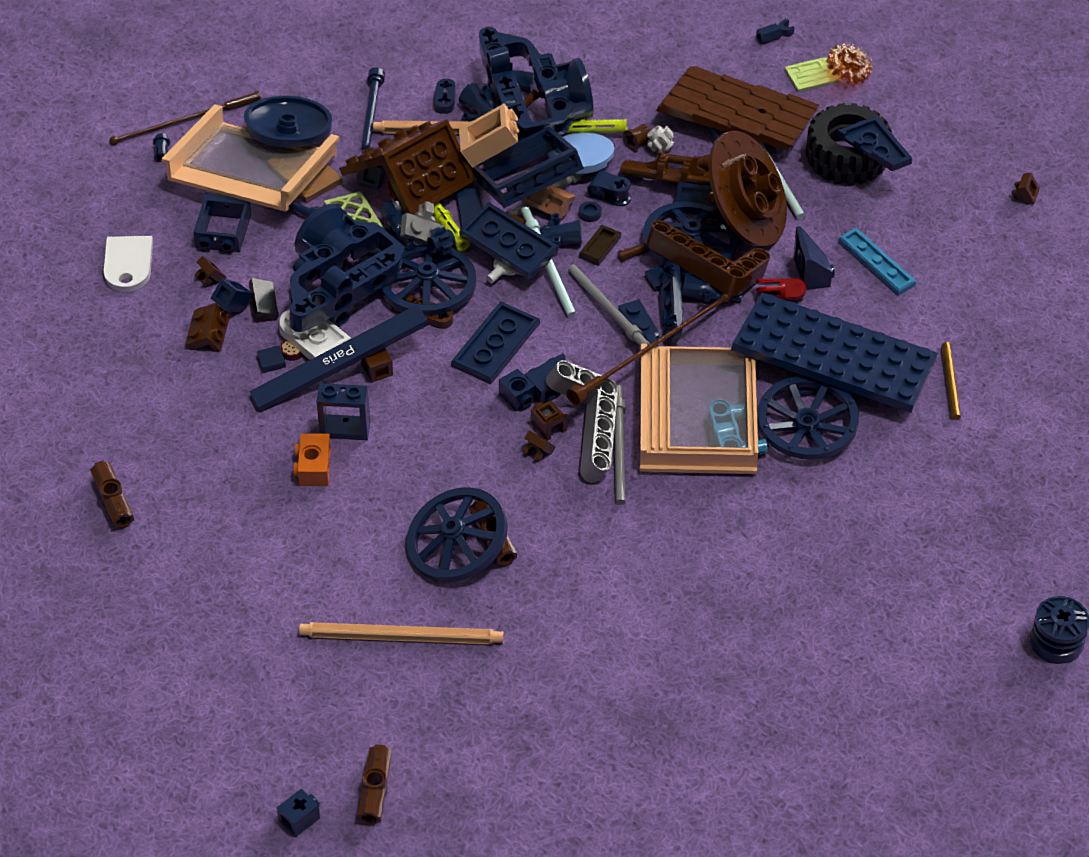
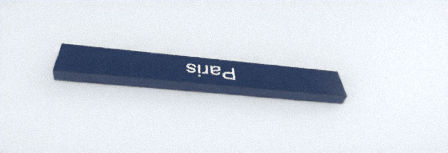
M417 304L249 392L259 411L262 412L428 326L429 323Z

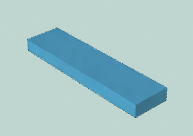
M854 228L839 237L838 242L898 296L916 286V280L859 229Z

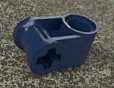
M601 170L597 172L587 187L588 194L597 200H603L620 207L626 206L631 202V195L628 191L630 189V181L627 178Z

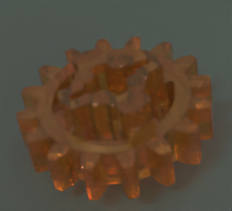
M842 43L841 47L838 44L830 50L826 60L829 63L827 68L833 69L832 75H838V80L840 81L845 79L847 84L853 81L855 85L859 81L864 83L866 79L868 80L872 73L873 65H871L872 59L866 58L867 52L862 53L861 48L855 49L853 44L847 47L845 43Z

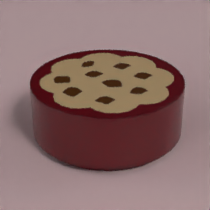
M287 339L280 346L283 357L286 360L295 361L304 355Z

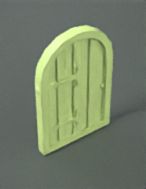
M827 57L785 67L786 73L798 92L835 83L844 75L843 65L839 61Z

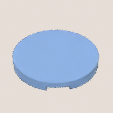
M573 133L563 136L566 141L577 149L584 167L583 170L576 172V174L599 171L605 168L607 163L614 157L613 143L602 135L595 133ZM552 150L548 152V159L558 154Z

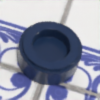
M593 201L584 202L579 207V217L585 222H595L601 217V206Z

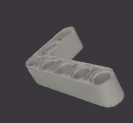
M562 360L546 376V383L552 390L566 395L567 390L576 384L583 386L596 376L602 375ZM610 378L603 380L604 383L588 393L587 400L584 402L587 404L580 472L582 477L590 483H596L611 466L618 387Z

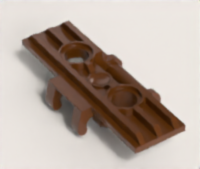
M659 150L657 160L655 161L624 160L620 167V171L625 176L672 183L681 182L711 186L709 172L698 167L699 156L696 155L694 157L667 154ZM669 163L683 165L682 170L669 168Z

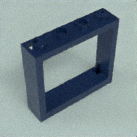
M549 126L518 141V143L472 169L479 185L503 208H506L583 170L584 167L577 149ZM549 133L550 138H543L542 135ZM552 150L558 154L499 184L493 181ZM506 188L507 191L503 193L501 190Z

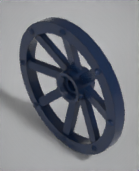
M675 202L661 206L649 215L643 231V241L647 250L656 260L664 265L672 261L647 247L646 240L652 222L661 220L666 216L673 214L681 222L666 223L702 244L703 239L724 252L720 255L729 260L733 258L737 251L739 237L728 226L720 212L714 213L712 212L714 207L697 202ZM683 213H696L698 216L695 219H688ZM706 217H709L713 220L718 219L720 225H702L701 223ZM707 232H727L730 240L729 245ZM680 267V270H681V271H686V272H688L687 270H685V269H683L682 267Z
M428 245L416 246L411 251L404 249L401 257L403 259L402 266L414 271L398 274V277L391 283L413 280L398 295L392 292L389 284L381 288V293L392 307L404 312L417 305L404 299L418 286L423 287V305L418 304L424 316L445 314L461 307L473 295L476 288L474 265L468 257L451 248L452 252L446 255H438L437 252L433 253ZM426 256L425 262L421 264L415 263L410 260L416 257ZM433 256L449 259L436 265L432 263ZM460 265L465 270L467 276L443 270ZM441 279L466 283V286L456 295ZM436 286L449 300L430 305V289Z
M794 376L777 382L764 393L758 406L757 423L764 439L779 452L798 459L816 460L841 452L853 441L858 429L859 411L853 397L846 390L806 376ZM810 387L819 389L811 408H805L797 388ZM789 390L798 412L791 411L774 401V399L781 393ZM826 392L834 395L843 403L821 414L818 413ZM768 407L792 420V422L768 424L766 417ZM846 411L849 413V427L822 423ZM798 430L790 443L779 438L774 432ZM817 431L843 436L827 445ZM805 435H810L818 447H799L798 444Z
M463 487L445 491L428 501L413 518L407 533L409 557L423 575L436 581L453 582L472 577L489 566L503 548L508 531L506 514L499 502L491 494L481 489ZM463 500L456 514L450 517L444 505L453 501ZM473 500L481 501L489 506V508L464 518ZM437 510L443 519V523L441 525L423 526L427 519ZM492 515L496 516L497 526L495 533L467 527ZM439 534L420 553L418 552L419 535ZM468 536L492 541L488 549L478 559L465 541ZM445 542L440 569L433 568L423 562ZM454 545H460L471 563L461 568L449 570Z

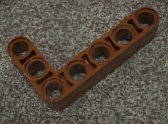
M660 220L652 222L646 240L647 247L730 296L740 295L755 284L756 279H762L770 260V254L767 251L754 248L735 262H732L677 228Z

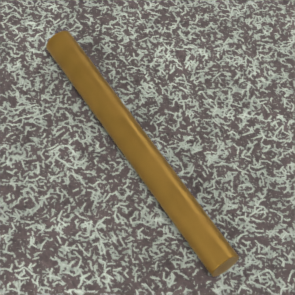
M944 342L941 344L951 419L959 420L961 414L951 344Z

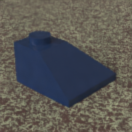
M801 226L796 227L793 258L800 279L806 284L807 290L831 287V279L835 277L833 264H829L827 255Z

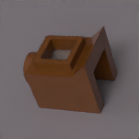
M551 400L546 403L539 402L531 410V423L548 441L551 439V427L557 425L563 433L567 431V414H563Z

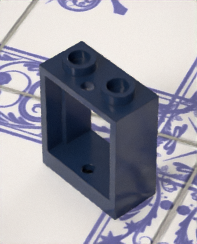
M206 193L193 231L195 247L240 253L252 215L251 203L225 195ZM211 216L240 219L236 233L227 234L207 231Z
M319 383L316 404L320 434H330L331 439L368 441L371 423L368 386ZM326 406L359 408L360 416L327 414Z

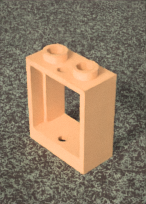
M505 104L500 105L459 129L460 152L472 168L518 143L517 133L519 129L516 125L518 118L512 109L509 110Z

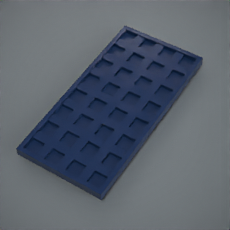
M762 292L733 341L731 348L734 352L912 413L938 355L937 352L928 348L896 339L882 332H876L861 325L853 324L838 317H832L817 310L809 309Z

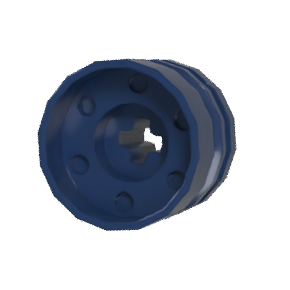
M1055 596L1042 601L1036 610L1031 631L1030 643L1033 651L1041 659L1054 664L1070 663L1077 659L1083 651L1089 629L1087 609L1071 597Z

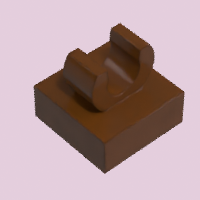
M1031 172L1024 173L1021 181L1014 183L1017 190H1012L1011 193L1015 199L1023 198L1027 205L1034 204L1040 188Z
M204 256L196 262L202 269L195 273V277L201 280L205 276V279L201 282L204 286L209 287L213 280L220 282L221 279L226 278L225 274Z
M530 430L524 438L530 442L524 448V453L529 456L536 449L537 453L534 459L538 462L543 459L544 451L551 455L556 448L550 442Z

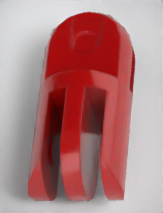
M799 278L756 279L757 285L778 284V286L756 288L757 294H761V292L765 294H778L775 297L786 301L799 300L806 294V284Z

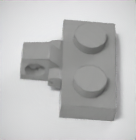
M425 201V203L419 205L418 212L415 215L409 213L402 215L400 236L428 245L427 238L432 236L430 230L437 227H445L435 223V217H433L434 204Z

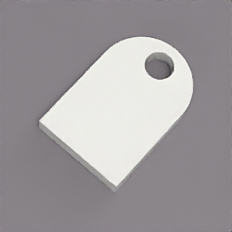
M153 236L107 237L104 277L110 288L119 292H132L142 288L149 281ZM123 279H131V280H132V281L129 282V283H122V282H121Z
M290 309L286 310L280 317V334L299 349L309 360L351 339L329 319L307 331L296 332L289 326Z

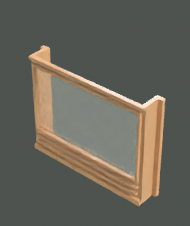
M214 104L162 158V162L166 163L169 181L286 212L289 209V205L332 157L336 156V143L339 141V136L331 134L320 147L312 145L296 148L271 146L252 138L245 128L224 123L222 106Z
M641 344V350L647 347V344ZM655 346L641 356L640 472L757 474L758 429L755 359L734 352L731 348Z

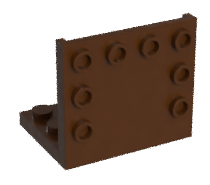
M448 119L434 124L428 121L407 130H400L393 134V139L386 138L377 143L379 147L374 149L372 146L361 151V155L345 160L346 165L339 168L342 176L383 165L404 213L412 215L418 212L419 205L425 203V201L435 204L475 181L466 158L460 152V145Z

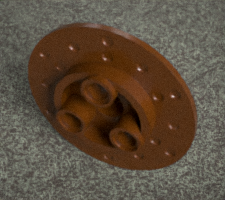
M739 131L724 133L715 140L709 155L708 170L712 192L707 195V205L716 202L717 206L712 208V212H720L732 231L746 243L755 247L772 245L782 236L787 219L786 196L779 173L768 153L751 136Z

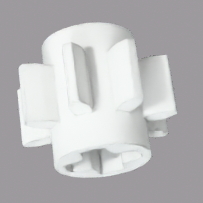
M658 125L648 133L647 137L649 140L647 145L653 152L657 149L665 152L674 143L672 140L674 133L668 126L662 129Z

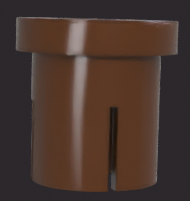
M641 124L634 129H627L623 132L622 136L624 144L632 151L639 149L641 144L649 140L647 135L651 131L646 124Z

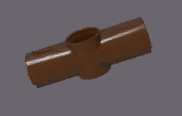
M103 460L96 462L90 468V472L102 498L103 506L106 508L114 527H119L120 529L128 527L134 521V516L122 491L121 483L117 480L110 462H104Z
M475 500L469 506V511L473 515L489 508V506ZM492 515L476 522L478 529L495 533L497 526L496 516ZM508 535L503 548L495 558L497 565H503V567L512 564L517 558V552ZM482 539L485 546L489 547L492 541Z
M376 744L373 747H369L366 770L362 776L363 788L358 811V820L362 821L365 825H375L380 823L382 819L384 800L388 793L387 782L392 758V749L387 748L385 745Z

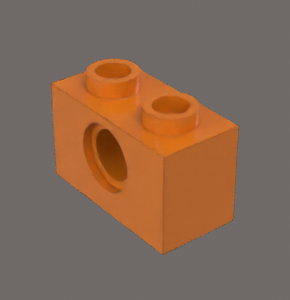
M300 434V443L295 444V457L299 458V460L294 462V477H298L299 486H329L330 434Z

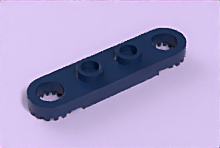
M667 262L664 265L660 276L662 283L660 289L662 326L664 327L663 335L683 323L680 266L673 262ZM683 329L664 341L672 344L677 343Z

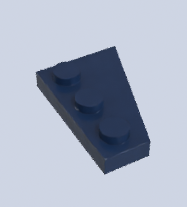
M877 116L838 130L839 138L891 171L912 164L911 155Z

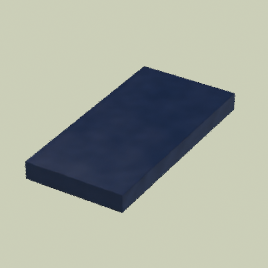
M490 202L459 231L461 237L528 280L559 251L558 245Z
M500 301L453 358L451 366L492 384L539 326L540 319Z

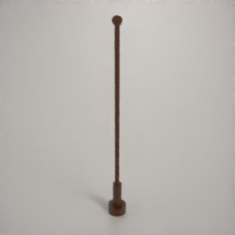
M723 293L720 299L604 375L596 376L583 386L577 384L572 386L566 392L568 400L574 406H579L587 400L588 393L604 383L603 380L722 302H728L731 296Z

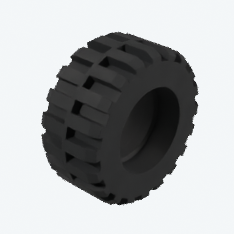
M839 103L835 107L831 105L826 108V111L821 110L811 120L810 126H808L807 161L818 175L822 174V177L828 181L833 179L834 183L837 184L847 182V185H853L854 182L859 184L866 183L867 179L871 181L877 177V174H882L885 167L855 147L837 144V141L842 140L838 137V130L877 116L892 133L891 127L883 116L880 117L879 112L870 110L868 106L863 105L861 107L857 106L856 103H851V105Z

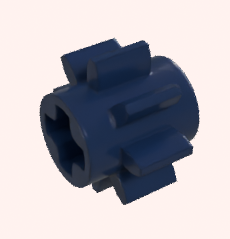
M437 227L430 230L432 236L427 238L429 249L433 253L437 252L438 255L451 253V246L456 243L450 229L445 230V227Z

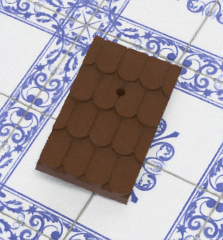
M691 66L655 111L724 132H743L758 142L789 150L820 105L790 93L785 95L761 85L754 86L725 74L720 76L697 66Z

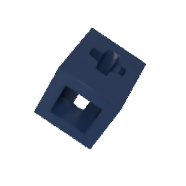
M301 788L276 807L278 821L297 837L320 819V803L314 795H308Z

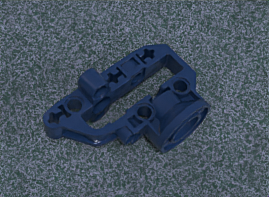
M484 27L479 31V49L487 73L488 86L492 88L491 98H496L498 106L505 104L509 110L512 109L518 118L516 125L519 129L517 137L520 140L549 126L559 135H562L568 130L574 120L593 117L592 90L586 68L580 58L556 65L553 54H540L527 38L501 33L493 27ZM524 57L529 66H532L534 81L541 99L545 98V110L549 119L536 122L531 121L514 75L513 63L510 62V58ZM549 133L542 135L543 138L550 137Z
M327 204L311 213L302 223L294 243L295 251L299 254L300 258L294 263L293 271L295 272L290 278V328L296 332H304L328 319L337 327L345 324L350 317L352 305L387 286L398 277L403 265L401 257L404 253V246L377 223L355 221L337 204ZM376 248L381 250V252L346 272L340 269L343 267V261L350 254L351 258L356 260ZM317 279L321 280V286L311 292L305 290L308 284Z

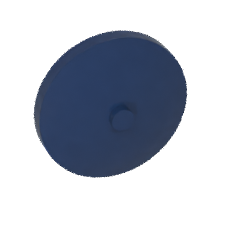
M273 96L258 100L246 109L244 113V128L252 138L264 144L285 148L305 147L324 140L332 130V116L326 107L311 99L298 96Z

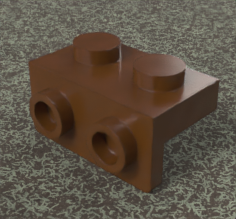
M217 303L194 310L185 343L189 350L210 345L216 352L222 350L229 316Z

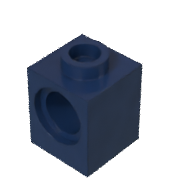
M221 279L210 299L226 311L242 313L253 293L237 281Z
M516 369L499 379V395L515 411H518L523 407L530 406L535 401V386L519 369Z

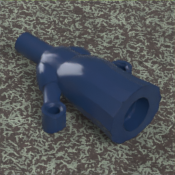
M471 83L462 90L459 102L476 114L471 115L465 112L462 120L471 122L496 108V104L491 98V87L484 85L480 89L477 83Z
M394 200L385 202L380 209L381 215L394 234L403 240L406 248L409 251L416 248L414 241L400 236L402 215L405 214L400 202Z
M554 213L551 215L548 224L540 229V234L558 245L559 248L563 245L582 244L580 220L560 224L559 214Z
M685 273L682 284V297L705 302L717 301L721 298L722 291L696 276ZM742 294L731 296L729 301L741 303Z

